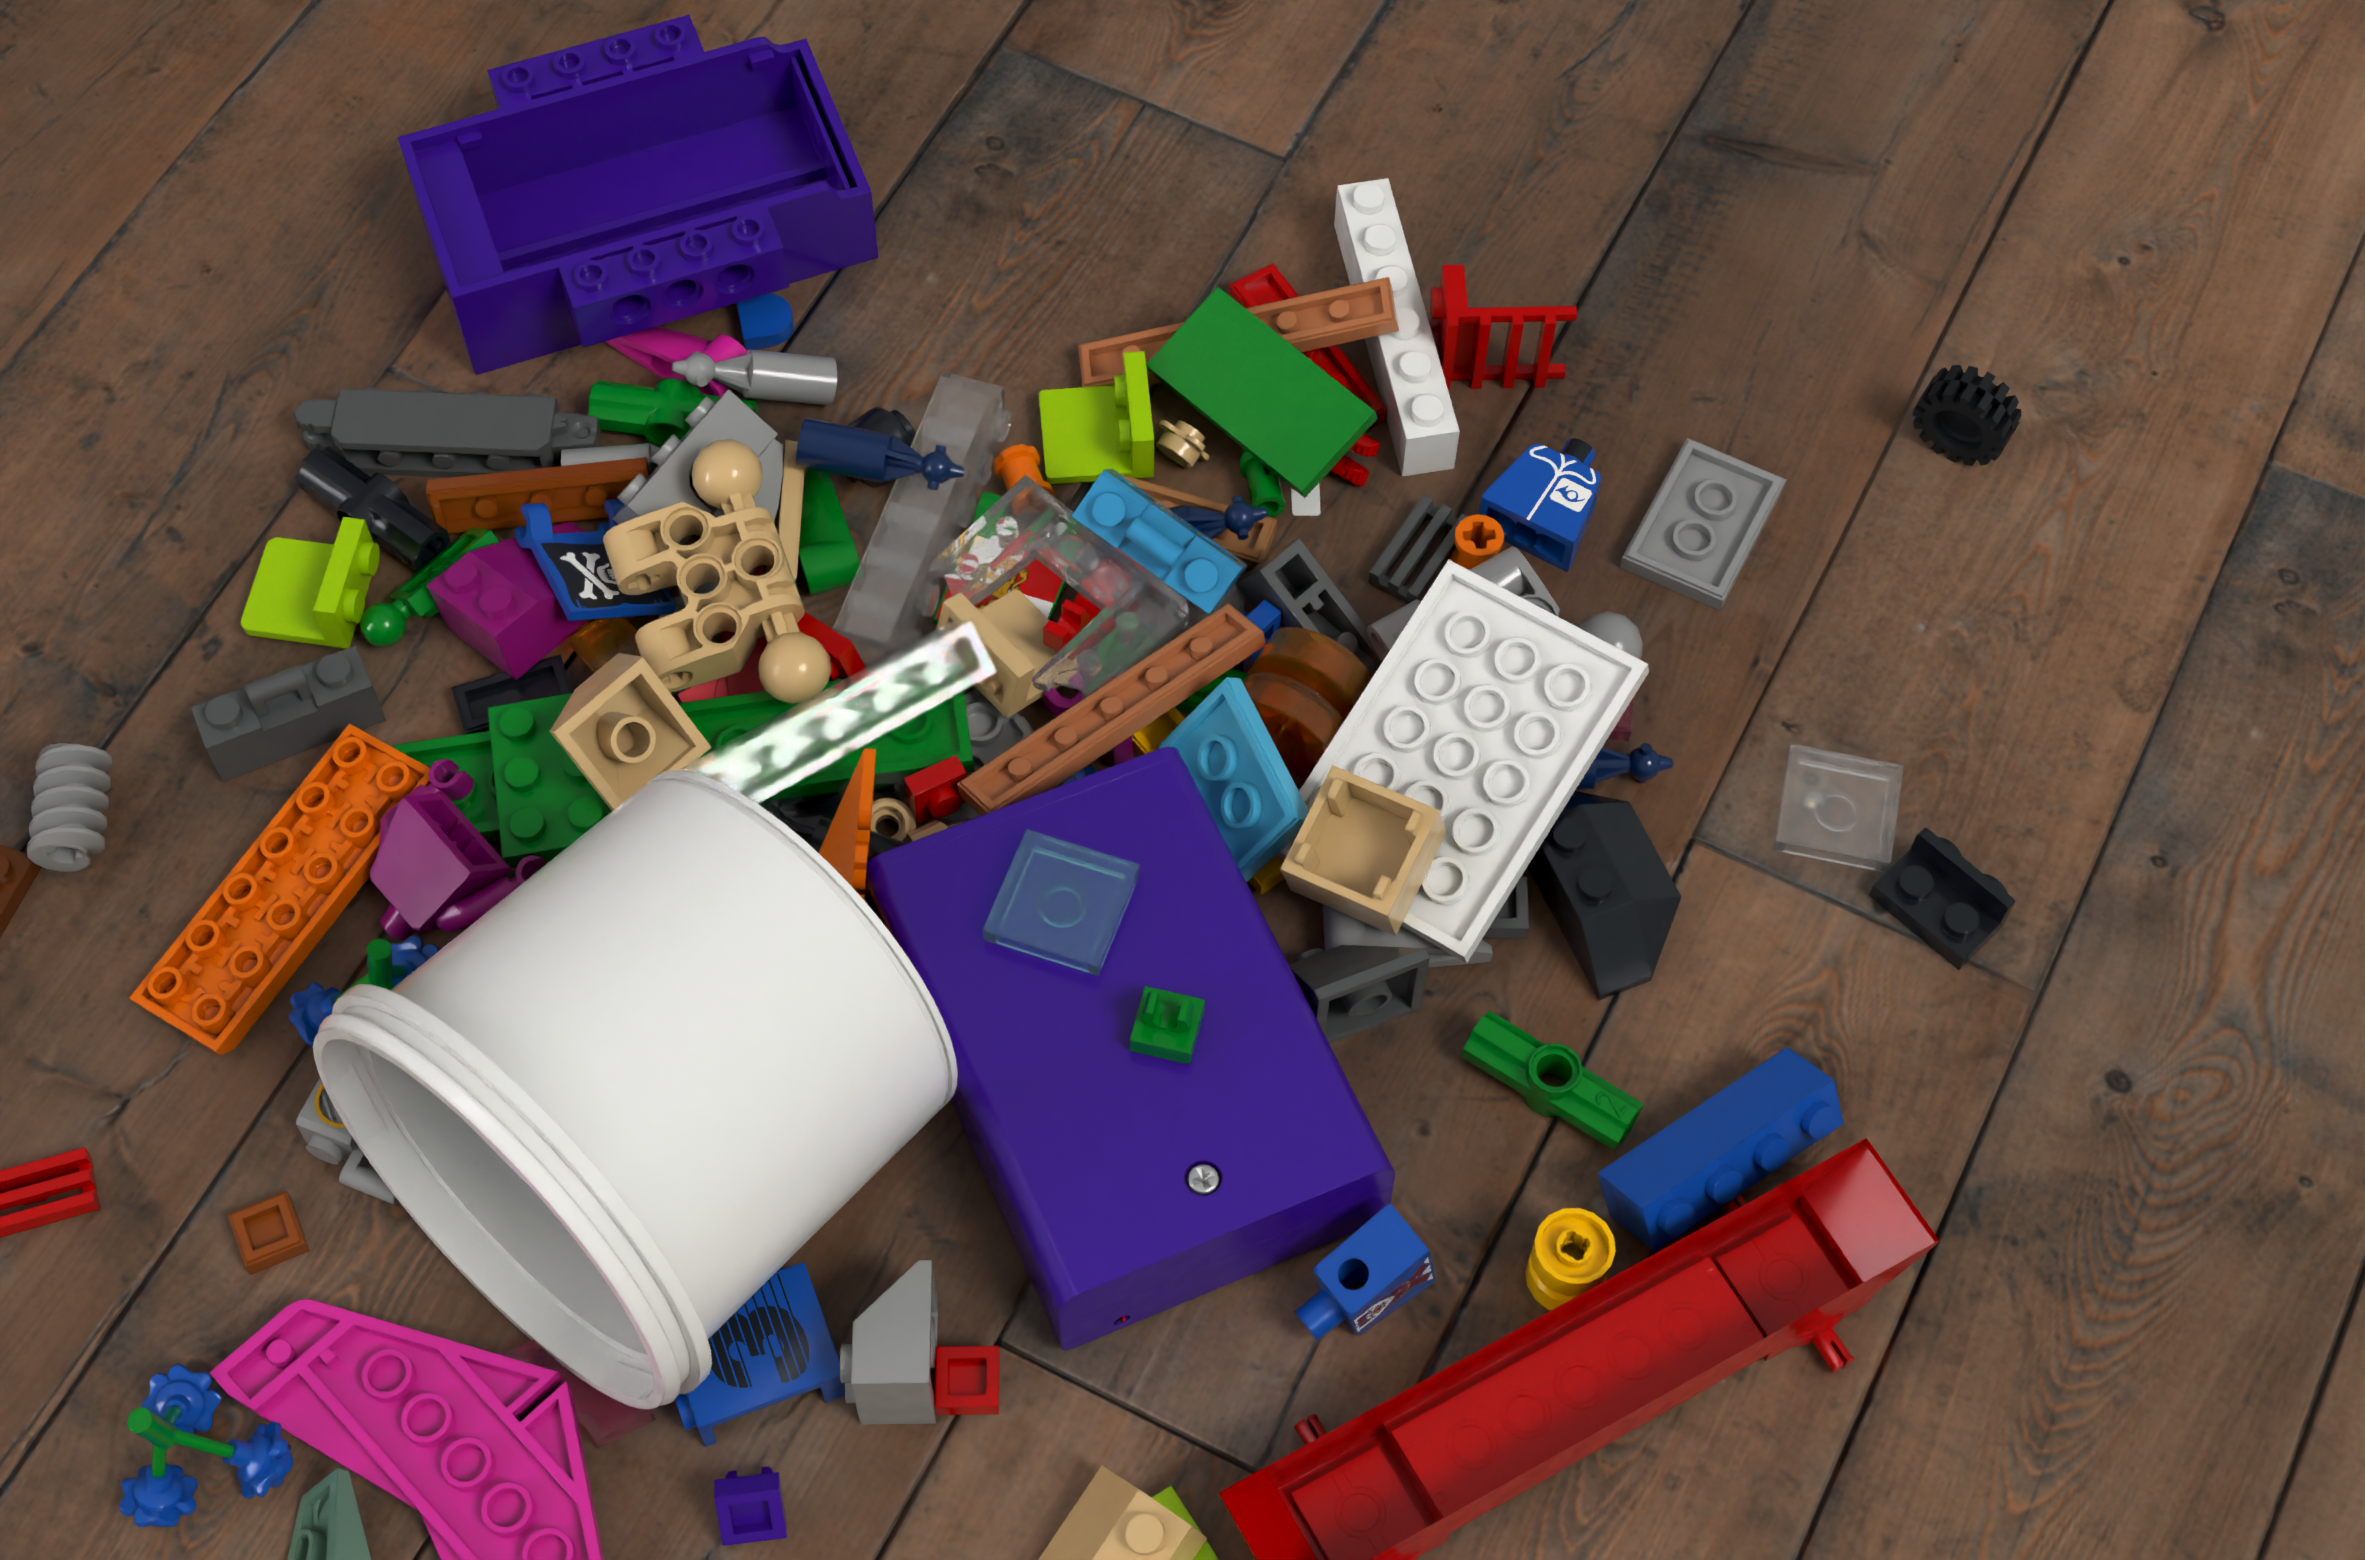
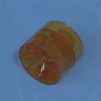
M1285 627L1276 630L1271 635L1253 664L1252 674L1243 680V684L1290 775L1307 779L1367 687L1372 676L1366 666L1351 651L1335 640L1305 628Z

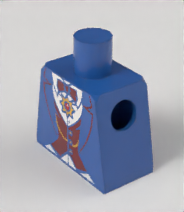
M1389 1203L1315 1266L1313 1272L1321 1291L1296 1309L1294 1313L1316 1341H1319L1343 1321L1346 1322L1357 1336L1362 1335L1436 1281L1430 1250L1393 1205ZM1355 1284H1365L1359 1289L1349 1290Z

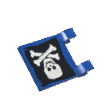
M619 499L605 500L604 508L609 515L610 522L599 523L598 531L554 534L550 512L544 503L522 504L520 511L525 518L526 526L516 527V540L521 548H530L568 621L673 614L676 604L667 588L640 595H626L619 591L603 543V536L606 532L618 525L612 518L624 506V503Z

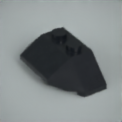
M1574 791L1527 867L1598 1001L1651 981L1682 896L1630 802Z

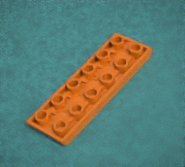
M349 723L129 999L218 1055L234 1050L368 880L370 870L378 854L382 817L400 802L403 796H407L417 786L421 784L426 787L431 783L429 780L430 768Z

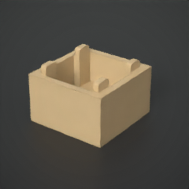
M1332 765L1280 870L1291 891L1396 936L1447 831L1440 810Z

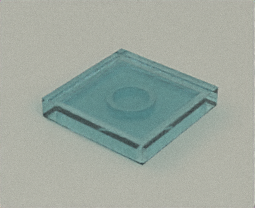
M1026 829L983 928L984 940L1099 976L1139 879L1140 864Z

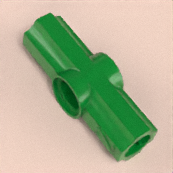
M680 379L661 380L656 384L655 388L598 380L596 384L593 383L591 388L588 416L598 417L601 430L645 435L649 442L657 447H661L671 435L674 434L681 440L692 427L685 419L706 396L713 402L721 396L701 394L696 386ZM740 399L758 415L756 401Z
M1490 1010L1481 1017L1462 1049V1058L1521 1093L1526 1105L1533 1112L1548 1117L1559 1116L1614 1151L1622 1145L1644 1106V1103L1582 1067L1578 1055L1569 1047L1554 1043L1544 1044ZM1554 1074L1559 1076L1565 1085L1551 1087L1544 1084L1538 1076Z

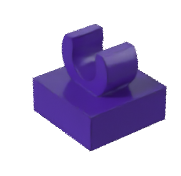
M768 1466L762 1467L761 1474L737 1477V1471L734 1470L729 1471L725 1479L714 1480V1499L722 1546L787 1538V1520L779 1472L773 1473L771 1467Z

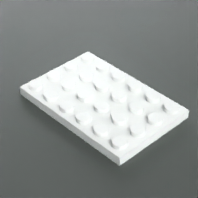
M1448 559L1299 790V793L1308 810H1310L1332 765L1440 810L1447 833L1401 926L1467 963L1649 673L1648 664ZM1295 838L1276 855L1285 860Z

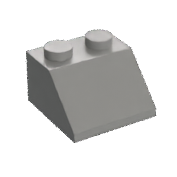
M932 1260L917 1261L853 1321L852 1344H841L840 1380L841 1383H845L846 1404L856 1403L861 1425L936 1424L935 1373L939 1303Z

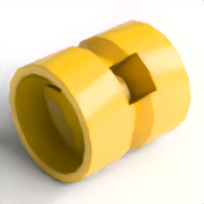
M1563 1208L1548 1215L1539 1225L1525 1272L1527 1287L1534 1299L1543 1307L1553 1310L1606 1281L1616 1252L1614 1235L1607 1223L1593 1212L1581 1208Z

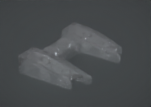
M1024 475L930 563L928 567L932 578L945 577L952 596L961 592L975 606L1037 559L1097 606L1101 611L1032 678L1033 686L1039 690L1049 692L1052 685L1055 684L1083 691L1082 696L1084 699L1167 644L1188 625L1190 617L1187 600L1149 570L1072 517L1074 512L1027 475Z

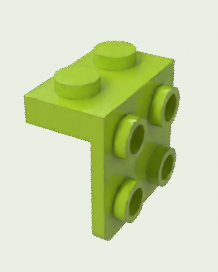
M343 517L334 544L281 537L269 540L262 555L241 618V626L247 635L345 649L350 648L357 623L360 622L364 613L365 597L371 578L378 569L380 559L379 545L373 542L365 519Z

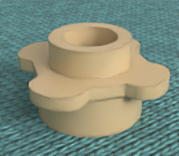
M1165 420L1159 422L1158 426L1164 430V433L1156 443V447L1165 456L1188 469L1193 467L1197 459L1204 462L1208 461L1210 456L1204 451L1205 445L1202 443L1205 437L1197 429L1178 420L1175 426Z

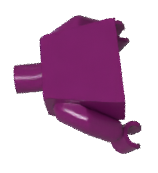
M439 759L434 762L429 771L431 783L426 787L420 784L407 796H403L402 800L385 813L381 819L379 849L370 870L371 881L391 903L380 919V924L388 934L398 939H408L415 930L424 932L442 929L447 932H455L469 927L529 879L536 870L547 864L543 858L530 855L524 857L518 863L514 878L508 880L505 877L511 869L509 865L451 801L460 800L469 795L473 789L474 780L466 771L458 772L459 767L449 759Z

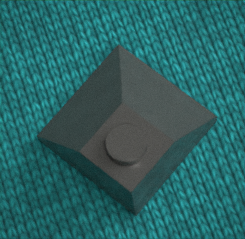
M1340 945L1327 951L1320 948L1306 951L1295 958L1289 966L1329 1044L1420 1010L1430 958L1425 948Z

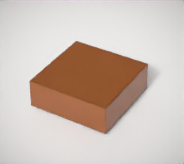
M287 1191L227 1214L245 1268L250 1275L310 1251L292 1198Z

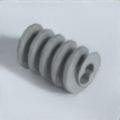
M68 743L51 744L41 749L35 765L37 778L33 785L35 799L31 804L33 819L29 823L31 839L27 844V855L34 864L43 868L59 872H77L86 869L91 864L89 856L101 853L105 849V837L99 833H102L107 828V817L102 813L109 808V798L104 793L111 788V778L106 773L113 767L112 756L106 751L96 747Z

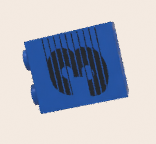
M805 1262L777 1271L708 1339L712 1357L710 1374L694 1391L687 1394H678L675 1401L685 1430L689 1431L698 1427L703 1443L707 1447L717 1443L712 1428L716 1425L817 1388L821 1389L825 1403L845 1396V1383H841L840 1361Z

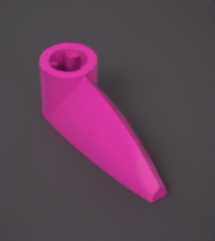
M655 327L605 341L660 378L680 379L687 382L689 381L685 376L672 371L673 362L686 360L695 351L707 354L714 362L743 356L747 351L738 341L725 334H719L713 341H709L691 334ZM712 379L704 387L694 385L700 390L701 394L722 396L728 389L730 391L733 389L716 379Z

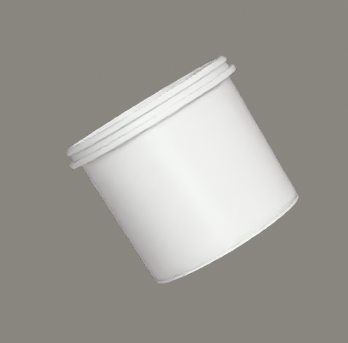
M681 770L664 771L653 777L646 785L626 799L391 990L371 984H358L351 987L334 1003L332 1014L324 1018L320 1024L318 1034L315 1036L313 1043L314 1060L319 1076L347 1130L393 1195L433 1243L492 1305L548 1355L598 1391L614 1400L638 1409H653L669 1404L675 1400L678 1394H687L694 1391L707 1378L712 1366L711 1349L708 1339L951 1100L957 1087L958 1077L952 1041L934 999L906 953L854 888L813 847L762 806L721 782L704 775Z

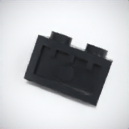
M1924 828L1916 835L1911 849L1873 885L1869 894L1873 900L1958 970L2003 927L2015 904V900L2007 893V890L1999 880L1991 875L1983 874L1962 857L1959 849L1951 841L1936 836L1928 828Z

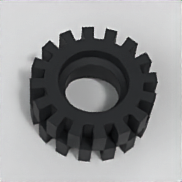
M1952 365L1949 371L1946 367L1939 370L1937 375H1934L1913 410V416H1916L1913 424L1915 429H1923L1919 436L1924 442L1930 440L1934 442L1931 449L1937 454L1944 449L1949 452L1948 460L1956 462L1960 456L1963 457L1964 465L1973 466L1976 460H1978L1982 466L1989 464L1991 459L1995 461L1999 458L2019 425V419L2022 416L2021 409L2016 408L2019 401L2016 395L2006 396L2010 388L2004 382L1998 386L1992 383L1996 377L1993 374L1987 372L1984 377L1978 376L1977 367L1969 366L1964 373L1961 365Z

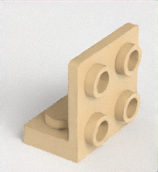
M1012 590L982 609L976 608L961 592L943 602L933 645L952 664L960 663L962 674L1006 719L1043 697V693L1052 687L1055 689L1070 680L1071 675L1078 670L1082 672L1086 670L1089 661L1078 648L1066 656L1043 644V628L1049 622V619L1020 590Z

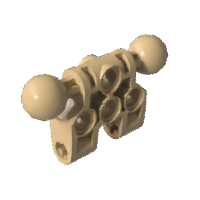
M733 439L716 440L702 448L693 463L692 469L693 487L699 497L707 504L722 510V516L715 518L706 511L685 502H680L612 527L603 536V543L621 593L640 595L678 585L685 608L644 625L635 634L640 656L646 660L670 693L741 672L756 645L757 639L765 636L768 644L759 660L760 682L765 690L775 699L789 705L805 704L821 695L828 683L831 674L830 656L819 641L800 632L797 622L804 616L805 609L771 513L768 509L756 507L754 501L762 485V463L748 445ZM688 535L701 536L697 542L691 545L678 544ZM769 565L773 567L764 575H749L751 570L757 566ZM712 582L718 584L709 593H694L704 583ZM731 631L735 633L725 643L711 642V639L720 632Z

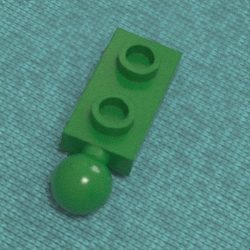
M469 528L388 596L392 602L391 604L376 603L365 610L360 621V629L364 638L377 647H389L399 642L405 633L406 620L409 617H422L423 615L430 617L439 612L426 585L469 551L500 541L491 530Z

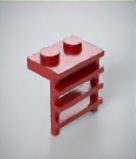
M1464 264L1442 265L1440 287H1431L1430 290L1431 319H1428L1448 390H1450L1451 381L1470 380L1471 389H1481L1483 380H1502V388H1513L1514 380L1533 379L1534 388H1545L1546 379H1565V364H1549L1556 321H1576V306L1468 308ZM1509 322L1502 365H1485L1491 323ZM1524 322H1541L1534 364L1517 365Z

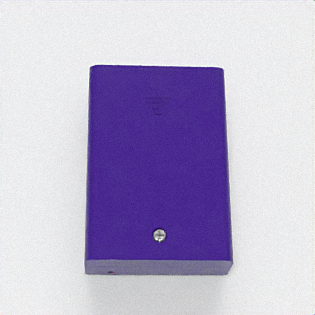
M1164 747L883 852L867 862L865 886L867 904L906 953L925 983L944 1020L952 1041L958 1071L957 1087L951 1098L952 1104L1062 1350L1066 1351L1086 1344L1351 1234L1391 1203L1395 1171L1177 748ZM1145 986L1205 999V1011L1190 1065L1130 1051V1037Z

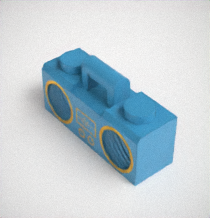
M1114 469L1103 470L1072 514L1074 519L1116 549L1121 550L1207 614H1211L1218 609L1248 566Z

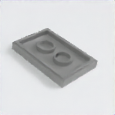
M1687 438L1626 549L1620 568L1721 611L1781 496L1787 479Z

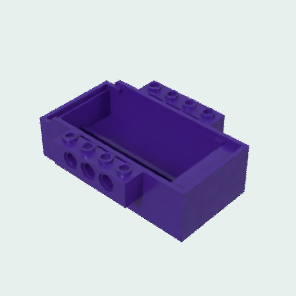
M690 15L489 69L487 72L497 110L398 137L420 214L475 376L578 345H582L584 348L786 289L789 288L790 283L879 258L872 193L807 39L778 45L773 44L766 37H757L704 52Z

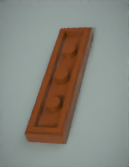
M647 457L430 479L427 480L426 495L433 521L446 529L448 534L465 533L469 528L494 530L526 526L525 518L520 510L522 504L544 503L550 512L552 523L609 518L604 508L605 500L618 499V495L638 473L646 479L651 474Z

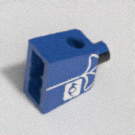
M1576 438L1569 439L1560 453L1540 443L1532 444L1482 495L1479 515H1487L1501 525L1505 542L1568 573L1593 514L1602 480L1599 472L1589 467L1595 459L1593 448L1586 442Z

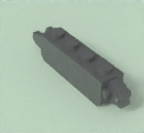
M366 387L362 389H339L337 400H305L303 403L299 402V406L293 411L298 428H302L300 432L306 448H309L311 451L315 448L324 450L329 447L363 472L371 475L377 472L383 475L450 478L556 467L559 465L562 449L599 447L601 432L598 417L560 411L556 397H544L538 394H525L522 396L490 395L479 391L468 394L437 393L426 389L414 392L386 391Z

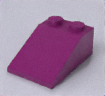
M572 522L552 526L554 534L585 532ZM516 537L469 551L426 585L448 629L515 680L590 620L568 621L530 548H521Z

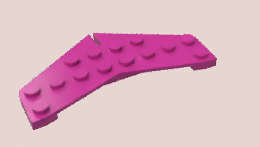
M303 1299L285 1307L210 1372L212 1377L235 1402L268 1422L275 1421L280 1423L283 1431L420 1512L441 1560H605L572 1388L568 1382L565 1381L521 1422L518 1421L521 1416L563 1380L557 1371L315 1300Z

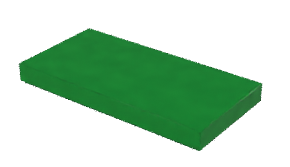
M1219 287L1208 296L1146 364L1147 369L1152 375L1304 498L1307 497L1378 419L1376 412Z

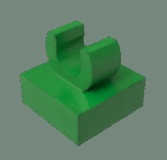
M1145 986L1130 1037V1051L1190 1065L1205 1011V999Z

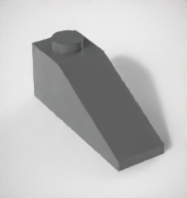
M1298 538L1273 551L1235 584L1254 609L1265 599L1281 611L1280 638L1356 704L1382 662L1370 642L1365 623Z

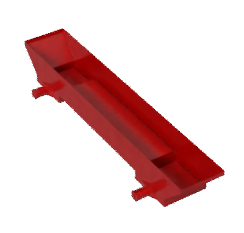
M1865 1138L1749 1203L1739 1194L1732 1201L1721 1207L1725 1216L1329 1433H1326L1317 1414L1309 1415L1307 1423L1303 1418L1294 1426V1429L1298 1432L1305 1446L1219 1492V1497L1256 1560H1417L1421 1555L1446 1542L1449 1533L1762 1357L1767 1361L1791 1347L1813 1343L1831 1369L1832 1374L1839 1372L1841 1368H1846L1855 1358L1851 1356L1834 1331L1842 1318L1867 1305L1876 1292L1937 1245L1939 1239L1871 1143Z

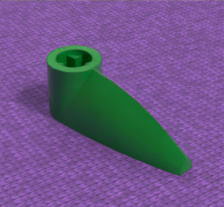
M808 469L804 477L798 558L810 596L864 581V576L829 473Z

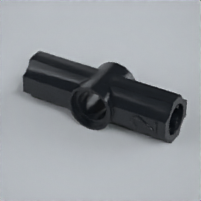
M329 447L324 450L315 448L302 460L301 469L296 476L298 485L302 490L336 513L340 522H342L343 517L365 519L373 542H377L417 572L446 549L449 544L450 538L447 530L410 505L402 490L383 474L376 472L370 477Z

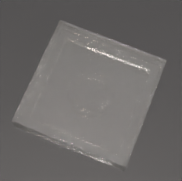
M1791 743L1787 753L1773 850L1886 873L1892 859L1904 765Z

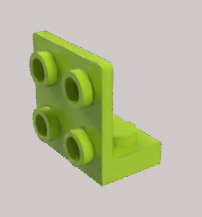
M1145 351L1123 352V374L1113 376L1114 385L1049 389L1039 392L1046 482L1050 484L1093 482L1097 480L1105 469H1114L1121 475L1133 478L1154 477V432Z

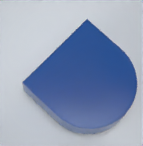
M765 294L737 303L746 350L779 345L792 334L794 329L792 309L790 304L781 296Z

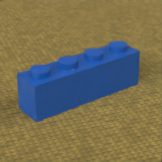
M1784 1048L1599 1171L1598 1177L1610 1217L1653 1252L1657 1251L1843 1125L1844 1122L1834 1079L1790 1048Z

